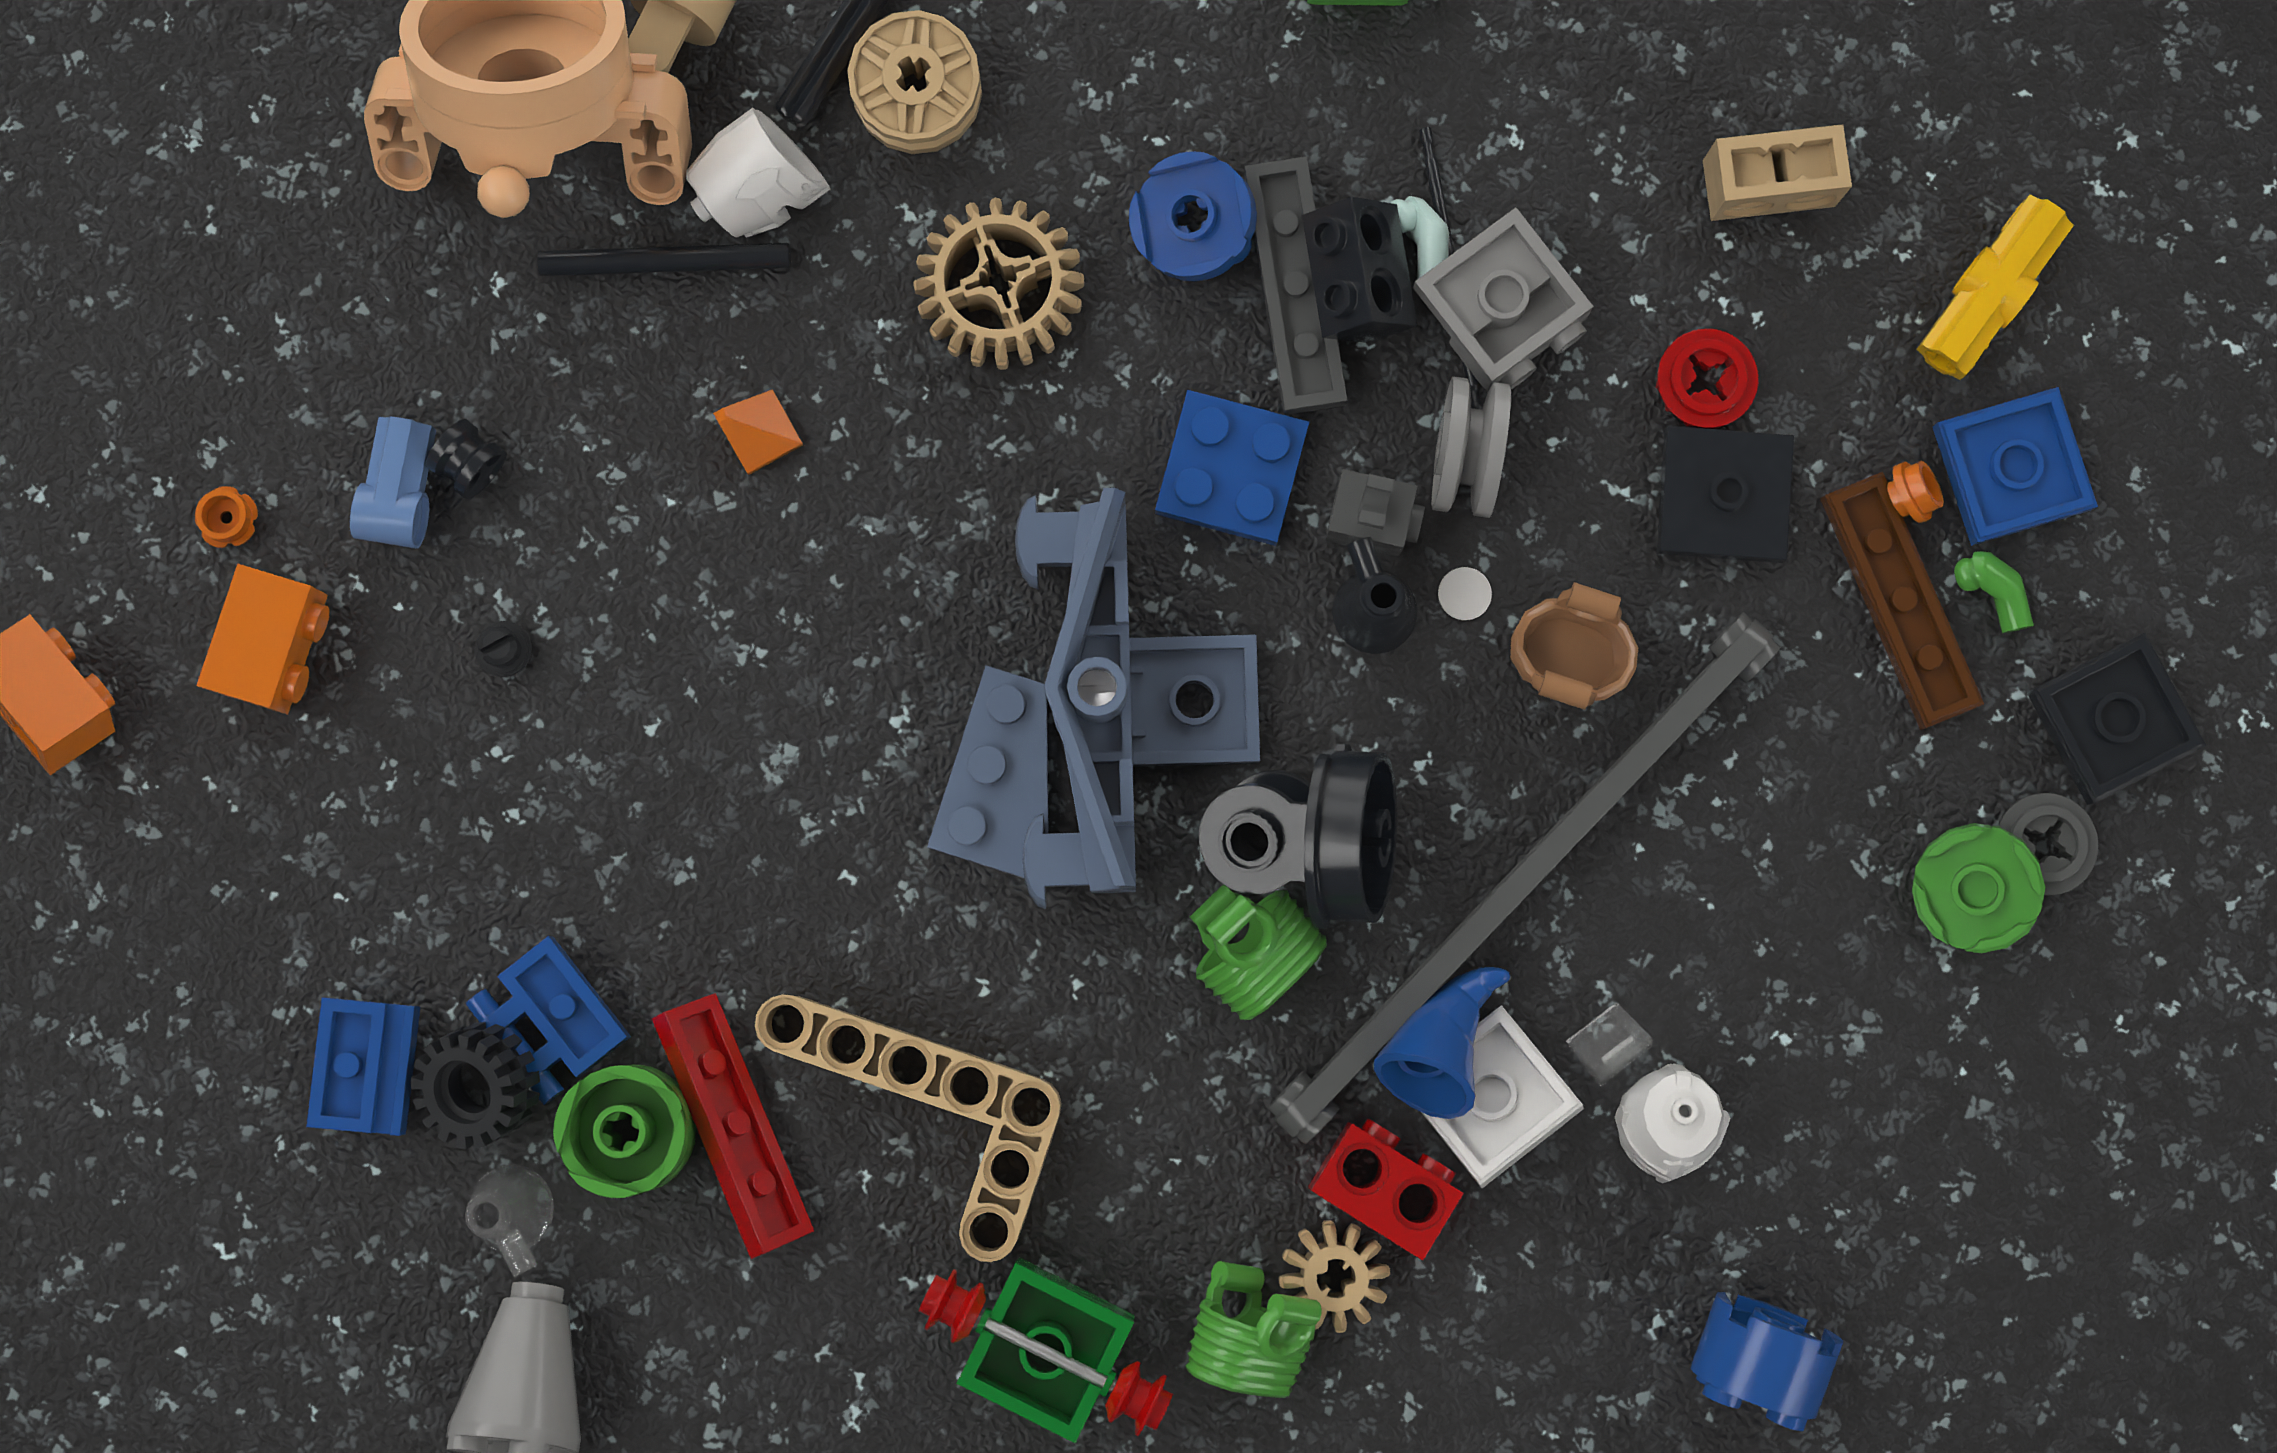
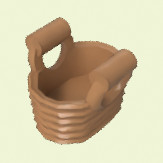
M1574 582L1572 588L1562 591L1558 598L1546 599L1525 611L1513 632L1510 655L1522 679L1531 683L1533 688L1539 691L1538 695L1584 710L1587 706H1591L1594 701L1605 700L1626 688L1637 667L1638 646L1629 626L1621 620V597Z

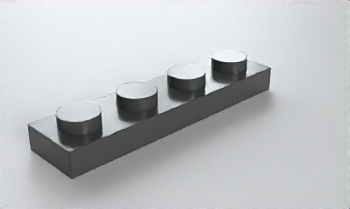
M1307 156L1247 165L1244 168V176L1256 203L1257 223L1254 237L1284 415L1346 406L1348 400L1338 340L1322 338L1302 220L1303 214L1316 210Z

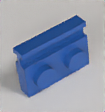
M336 998L321 999L306 1127L396 1136L406 1135L411 1077H413L421 1006Z

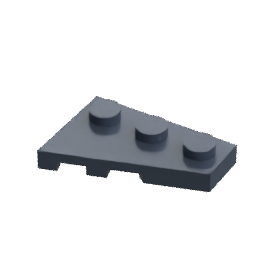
M985 666L927 846L929 849L1024 878L1022 864L1023 844L1027 829L1036 816L1044 813L1045 834H1049L1047 696L1043 688L1044 683Z

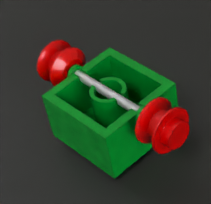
M1020 1257L1016 1261L993 1310L986 1307L984 1313H981V1310L986 1302V1295L982 1282L968 1291L957 1285L956 1269H953L948 1280L938 1275L934 1277L918 1310L929 1316L924 1329L928 1330L937 1322L951 1327V1343L953 1344L968 1337L974 1324L977 1325L974 1332L980 1334L956 1384L1073 1443H1076L1098 1396L1106 1397L1108 1391L1110 1394L1105 1403L1108 1422L1112 1423L1124 1414L1135 1420L1136 1436L1140 1435L1145 1425L1154 1430L1158 1428L1173 1396V1393L1163 1389L1167 1375L1163 1374L1155 1382L1151 1383L1140 1377L1139 1361L1122 1368L1116 1380L1117 1372L1111 1370L1134 1324V1314Z

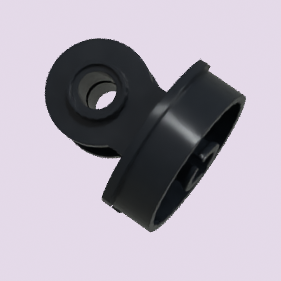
M1336 744L1335 752L1332 755L1320 754L1316 759L1311 783L1294 773L1283 770H1267L1248 777L1237 786L1225 791L1214 799L1202 817L1199 829V846L1206 866L1222 884L1245 894L1272 892L1289 881L1305 882L1308 909L1315 928H1329L1330 920L1376 923L1381 918L1388 901L1396 855L1397 796L1390 759L1382 752L1352 751L1350 744Z

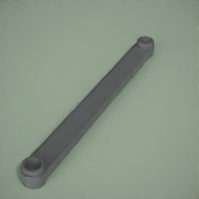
M1742 612L1708 647L1716 655L1709 665L1312 1079L1305 1072H1301L1275 1098L1267 1109L1276 1116L1275 1121L1293 1138L1296 1136L1304 1145L1307 1144L1340 1109V1106L1332 1099L1393 1037L1405 1021L1437 991L1737 676L1747 683L1773 658L1781 647L1772 639L1774 636L1758 620H1752Z

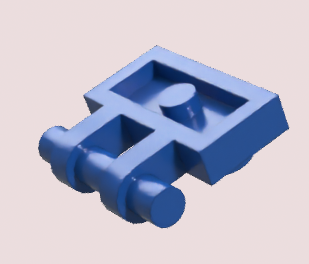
M547 936L497 976L513 996L503 1005L499 1006L487 989L480 991L466 1002V1006L479 1022H486V1028L494 1024L505 1027L502 1039L516 1034L522 1040V1043L515 1049L519 1055L530 1050L535 1061L525 1065L527 1072L539 1071L540 1083L530 1088L532 1091L540 1093L539 1100L543 1105L548 1104L564 1091V1088L550 1072L555 1064L563 1060L575 1077H581L631 1037L553 936ZM526 1014L548 1041L536 1052L515 1027L517 1022Z

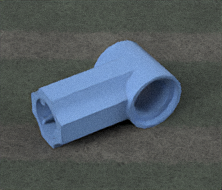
M399 417L378 418L366 483H361L357 487L351 505L350 532L354 539L415 549L421 546L429 519V498L424 493L429 468L425 466L429 451L434 445L436 435L434 427Z

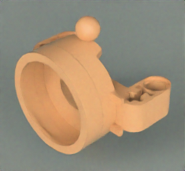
M622 0L408 1L401 15L399 25L401 40L400 56L390 57L380 64L364 110V121L374 168L379 178L387 185L407 192L417 191L426 187L431 180L441 143L443 142L457 149L465 168L469 172L483 175L478 182L477 197L482 207L489 214L497 217H512L520 213L529 201L530 192L526 181L527 178L548 176L556 154L575 149L590 141L622 144L626 181L629 190L638 199L649 204L666 205L676 201L681 196L692 149L687 93L684 85L676 77L667 72L656 70L658 63L657 54L630 53Z

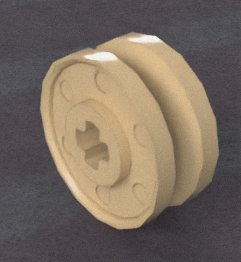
M920 10L892 13L871 25L854 46L848 67L850 95L854 102L855 110L868 133L886 147L909 154L936 152L959 140L975 121L982 98L977 55L964 32L946 18ZM914 74L920 80L925 75L927 87L917 92L912 85L907 90L904 79Z

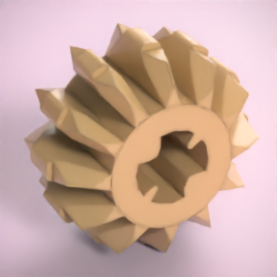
M1324 1220L1322 1222L1324 1242L1317 1244L1313 1235L1304 1228L1298 1232L1300 1241L1309 1249V1252L1303 1256L1295 1250L1285 1249L1282 1254V1258L1287 1263L1301 1269L1300 1273H1286L1279 1276L1280 1286L1286 1289L1303 1287L1304 1290L1295 1296L1315 1299L1321 1305V1318L1316 1324L1315 1329H1319L1323 1324L1327 1311L1332 1312V1323L1337 1333L1346 1331L1347 1321L1344 1311L1349 1309L1353 1310L1356 1318L1362 1324H1366L1371 1320V1316L1360 1303L1365 1296L1381 1304L1387 1298V1294L1380 1288L1369 1285V1279H1383L1390 1276L1389 1266L1381 1263L1365 1264V1262L1378 1254L1381 1250V1245L1377 1240L1373 1239L1367 1241L1355 1251L1354 1248L1360 1237L1361 1228L1354 1223H1351L1346 1228L1341 1242L1337 1241L1336 1227L1332 1220ZM1332 1259H1340L1339 1265L1344 1270L1349 1266L1351 1268V1278L1342 1280L1340 1284L1341 1291L1336 1293L1329 1292L1330 1289L1325 1282L1320 1286L1317 1283V1274L1327 1272L1328 1261Z

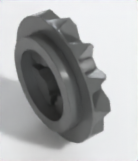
M2034 794L2017 800L1998 819V827L2021 838L2033 854L2036 851V846L2029 841V837L2023 834V832H2031L2037 835L2043 834L2050 827H2054L2057 822L2053 830L2055 834L2052 838V844L2059 849L2060 854L2067 858L2049 855L2039 860L2045 883L2044 896L2068 892L2079 886L2091 873L2098 855V836L2089 815L2074 801L2057 794Z

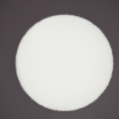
M1469 567L1456 568L1447 573L1438 589V598L1443 610L1451 617L1459 620H1472L1482 615L1487 610L1492 597L1491 586L1487 578L1478 570Z

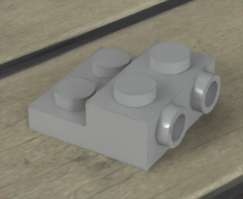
M1516 207L1417 279L1413 286V289L1451 336L1449 342L1451 347L1486 392L1490 390L1494 382L1510 384L1511 389L1522 383L1537 369L1531 360L1549 346L1557 355L1572 346L1587 332L1581 323L1588 318L1594 307Z

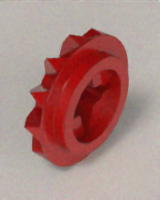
M1716 329L1693 330L1677 338L1664 352L1659 361L1656 388L1659 390L1664 401L1665 410L1682 420L1686 427L1696 426L1717 429L1738 420L1752 404L1758 388L1757 365L1749 349L1733 335ZM1723 364L1727 366L1715 384L1720 392L1718 395H1713L1708 389L1702 390L1699 393L1695 391L1691 395L1687 393L1697 377L1696 372L1693 370L1694 366H1699L1705 372L1713 368L1718 369Z

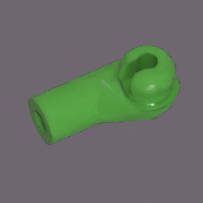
M1984 551L1974 552L1972 558H1962L1956 563L1954 568L1955 578L1962 590L1974 591L1981 588L1993 597L2003 634L2034 626L2023 580L2016 570L1991 552Z

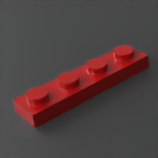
M716 993L665 1011L652 1018L750 1258L765 1254L814 1232V1228Z

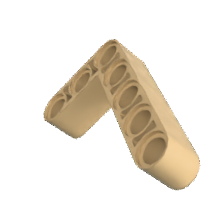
M782 994L771 997L761 1005L756 1014L755 1029L757 1037L770 1050L992 1125L993 1128L960 1223L959 1237L965 1251L978 1261L993 1262L1001 1260L1012 1251L1019 1239L1061 1113L1062 1103L1060 1095L1053 1084L1026 1072L801 996ZM792 1005L802 1014L804 1027L801 1035L796 1040L787 1043L778 1039L774 1034L772 1019L776 1011L781 1007ZM848 1025L859 1029L866 1043L865 1051L861 1058L853 1063H845L838 1059L832 1048L833 1037L836 1032ZM907 1046L919 1049L927 1062L926 1073L921 1080L914 1084L904 1083L899 1080L893 1070V1059L896 1053ZM965 1067H975L982 1071L987 1077L989 1084L988 1093L985 1098L974 1105L966 1104L959 1100L953 1089L955 1076ZM1029 1087L1037 1088L1044 1092L1050 1103L1048 1117L1045 1121L1036 1125H1029L1020 1121L1014 1111V1100L1017 1094ZM1014 1150L1023 1154L1028 1161L1029 1175L1021 1185L1006 1186L995 1177L993 1164L1000 1152ZM987 1212L995 1213L1004 1219L1008 1228V1237L1005 1243L999 1247L988 1248L977 1242L974 1238L972 1227L975 1218L980 1214Z

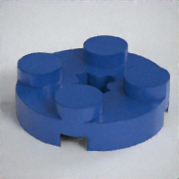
M1204 152L1178 153L1158 162L1148 172L1150 177L1143 184L1140 193L1135 191L1129 209V227L1132 239L1138 251L1164 275L1175 277L1182 281L1208 280L1228 271L1234 264L1242 262L1249 255L1252 248L1251 239L1257 223L1256 203L1248 183L1229 164ZM1192 201H1196L1201 210H1208L1207 220L1203 221L1201 228L1195 232H1191L1187 226L1178 225V217L1187 214V204Z

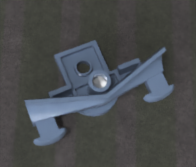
M1103 488L1099 502L1081 505L1078 512L1037 513V498L1035 495L1028 498L1021 508L1016 524V556L1023 578L1030 587L1039 589V567H1072L1066 614L1043 688L1052 710L1056 729L1064 744L1080 833L1045 834L1044 813L1036 816L1027 829L1022 858L1024 880L1029 895L1035 904L1046 909V887L1090 886L1091 893L1136 892L1133 767L1260 763L1256 635L1129 638L1125 492L1117 488ZM1194 683L1210 689L1209 692L1213 695V705L1205 716L1189 718L1178 710L1176 696L1180 689L1186 685Z

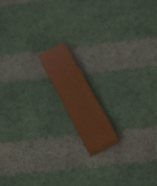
M1880 472L1826 494L1820 500L1920 730L1984 705V702L1903 516L1897 512L1890 499L1886 477L1883 472Z

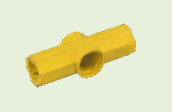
M2032 195L2024 199L2002 227L2000 234L1990 247L1986 246L1961 276L1952 290V293L1955 295L1917 347V350L1925 358L1926 363L1940 373L1953 376L1959 380L1964 378L1973 369L2000 328L2004 329L2029 300L2039 284L2035 279L2074 225L2068 220L2064 210L2048 199L2043 200Z

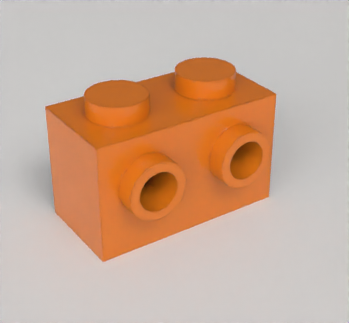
M237 564L196 686L288 715L292 702L298 703L306 690L309 668L304 665L312 642L317 643L320 641L326 630L329 620V607L325 605L328 595L310 585Z
M29 614L0 633V716L48 774L52 775L115 732L109 709L115 705V701L96 675L92 673L84 678L71 662L76 659V655L61 633L54 627L45 632Z

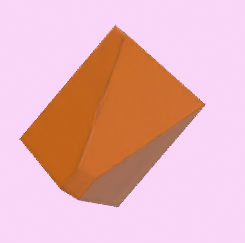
M773 389L726 406L713 413L748 475L803 446Z

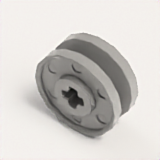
M1452 376L1446 395L1436 446L1431 501L1432 510L1448 512L1455 500L1459 485L1471 486L1473 516L1490 518L1492 515L1501 480L1511 408L1510 384L1494 382L1486 396L1483 409L1479 410L1471 408V389L1468 378Z

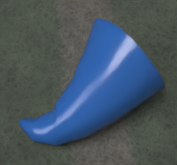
M1495 967L1474 969L1453 978L1438 989L1405 1021L1374 1059V1071L1380 1082L1401 1101L1432 1117L1453 1119L1464 1116L1474 1106L1476 1097L1473 1072V1045L1480 1018L1479 1009L1495 989L1509 981V971Z

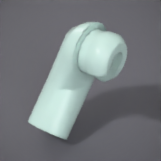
M1408 196L1405 200L1395 199L1390 203L1397 204L1402 233L1405 232L1417 244V279H1419L1449 257V230L1443 219L1423 199Z

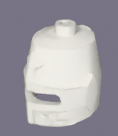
M751 108L718 132L686 171V180L693 187L697 198L690 202L696 214L703 222H707L713 217L717 223L736 238L742 235L747 238L781 226L791 218L785 208L786 205L797 209H804L831 190L824 177L800 148L769 117L754 108Z
M1667 1064L1659 1070L1642 1077L1622 1096L1620 1106L1616 1111L1615 1121L1620 1144L1630 1160L1647 1174L1655 1176L1656 1181L1666 1183L1698 1169L1713 1156L1724 1138L1730 1116L1727 1111L1723 1110L1719 1095L1700 1075L1689 1071L1683 1065Z

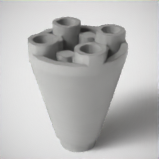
M532 1282L512 1283L510 1297L504 1298L501 1302L448 1423L446 1450L459 1453H579L581 1435L569 1308L567 1305L562 1304L563 1288Z

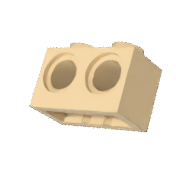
M1843 124L1719 138L1715 140L1703 159L1711 221L1835 207L1852 187Z

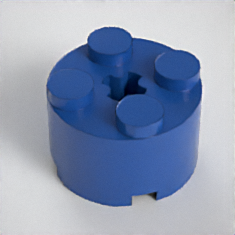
M1718 1292L1690 1369L1697 1375L1695 1379L1705 1385L1702 1394L1709 1399L1732 1408H1740L1742 1401L1745 1400L1768 1409L1765 1416L1769 1420L1792 1430L1804 1431L1807 1420L1817 1418L1841 1351L1843 1340L1827 1329H1824L1822 1338L1819 1340L1804 1332L1808 1322L1807 1319L1753 1298L1738 1295L1733 1307L1726 1293Z

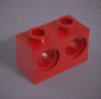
M1370 1119L1366 1120L1361 1129L1347 1122L1308 1188L1419 1259L1424 1260L1464 1194L1450 1185L1456 1173L1422 1153L1418 1162L1415 1163L1395 1151L1394 1149L1401 1139ZM1357 1149H1367L1375 1155L1378 1161L1377 1174L1366 1185H1352L1344 1176V1161L1351 1152ZM1424 1184L1430 1189L1433 1196V1205L1430 1212L1418 1220L1405 1218L1399 1209L1401 1193L1410 1185Z

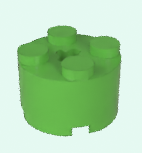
M633 1064L599 1069L587 1075L569 1089L556 1112L553 1136L557 1152L569 1171L568 1173L578 1185L600 1196L626 1198L655 1190L677 1176L691 1156L696 1140L697 1128L678 1082L656 1068ZM631 1115L632 1126L639 1129L638 1139L627 1141L623 1146L621 1145L623 1140L622 1134L613 1130L615 1121L627 1119Z

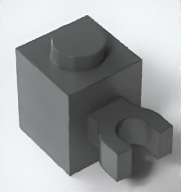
M1342 469L1325 541L1348 545L1354 541L1371 537L1377 553L1399 557L1404 548L1405 541L1417 543L1425 510V506L1414 504L1418 486L1373 474L1368 475Z

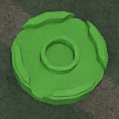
M1977 823L1949 829L1929 843L1916 864L1912 895L1918 917L1931 934L1947 945L1950 944L1955 948L1975 953H1986L2008 948L2028 934L2041 912L2045 893V883L2039 860L2021 838L2001 827Z

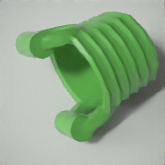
M1223 884L1190 916L1191 920L1198 926L1204 945L1209 949L1196 968V978L1205 983V988L1212 989L1213 995L1219 996L1222 999V1004H1228L1231 1007V1012H1236L1240 1020H1251L1267 1010L1309 970L1327 946L1326 935H1322L1319 932V928L1314 927L1311 923V917L1305 916L1304 908H1299L1296 905V899H1291L1288 890H1277L1255 904L1248 897L1232 892ZM1249 922L1248 932L1244 939L1237 943L1228 944Z
M1219 1261L1213 1266L1211 1282L1206 1291V1299L1202 1300L1199 1305L1201 1311L1196 1317L1198 1324L1193 1328L1195 1336L1190 1341L1192 1349L1187 1353L1189 1362L1185 1367L1194 1377L1232 1392L1286 1398L1292 1392L1291 1386L1297 1382L1296 1375L1302 1370L1300 1364L1306 1359L1305 1353L1310 1349L1309 1343L1314 1340L1315 1327L1321 1318V1305L1315 1299L1274 1294L1270 1297L1267 1308L1261 1307V1289L1265 1280L1263 1270L1259 1267ZM1224 1290L1246 1293L1245 1306L1241 1313L1235 1317H1227L1223 1310L1222 1296Z

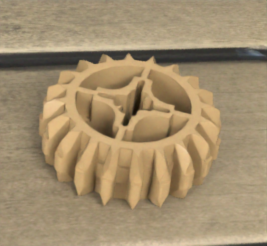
M995 197L990 202L991 215L980 217L977 205L970 202L966 205L969 222L962 225L951 214L944 218L945 227L950 234L949 238L933 232L928 235V246L938 255L923 254L917 257L918 269L930 276L915 280L914 290L917 295L930 297L918 306V311L922 319L938 318L930 328V334L934 340L938 341L953 334L948 345L949 353L952 356L958 357L969 345H972L971 362L973 366L981 367L985 362L987 351L995 352L997 368L1004 370L1008 368L1009 364L1007 352L1018 350L1020 361L1023 365H1029L1033 362L1029 345L1036 342L1041 350L1048 354L1055 349L1053 339L1047 332L1049 329L1065 336L1071 332V323L1060 312L1074 314L1081 311V299L1068 292L1077 291L1084 287V275L1076 271H1069L1080 262L1078 250L1070 248L1060 250L1068 240V232L1065 228H1057L1045 234L1050 223V216L1047 212L1041 211L1030 222H1027V204L1025 202L1017 201L1013 207L1012 214L1003 215L1001 199ZM995 240H1010L1021 243L1036 252L1040 258L1032 260L1029 255L1021 258L1007 257L1000 252ZM976 247L979 256L977 269L970 276L960 280V287L948 291L949 279L956 263L966 252ZM989 260L993 261L997 274L1001 273L1004 281L1008 282L1010 291L1007 292L1010 308H1006L1001 294L998 295L996 289L990 285L989 277L992 275ZM1052 277L1050 291L1043 306L1033 317L1023 322L1019 308L1020 300L1026 293L1038 288V281ZM967 307L969 312L981 309L993 311L999 316L1006 329L980 327L963 318L957 310Z

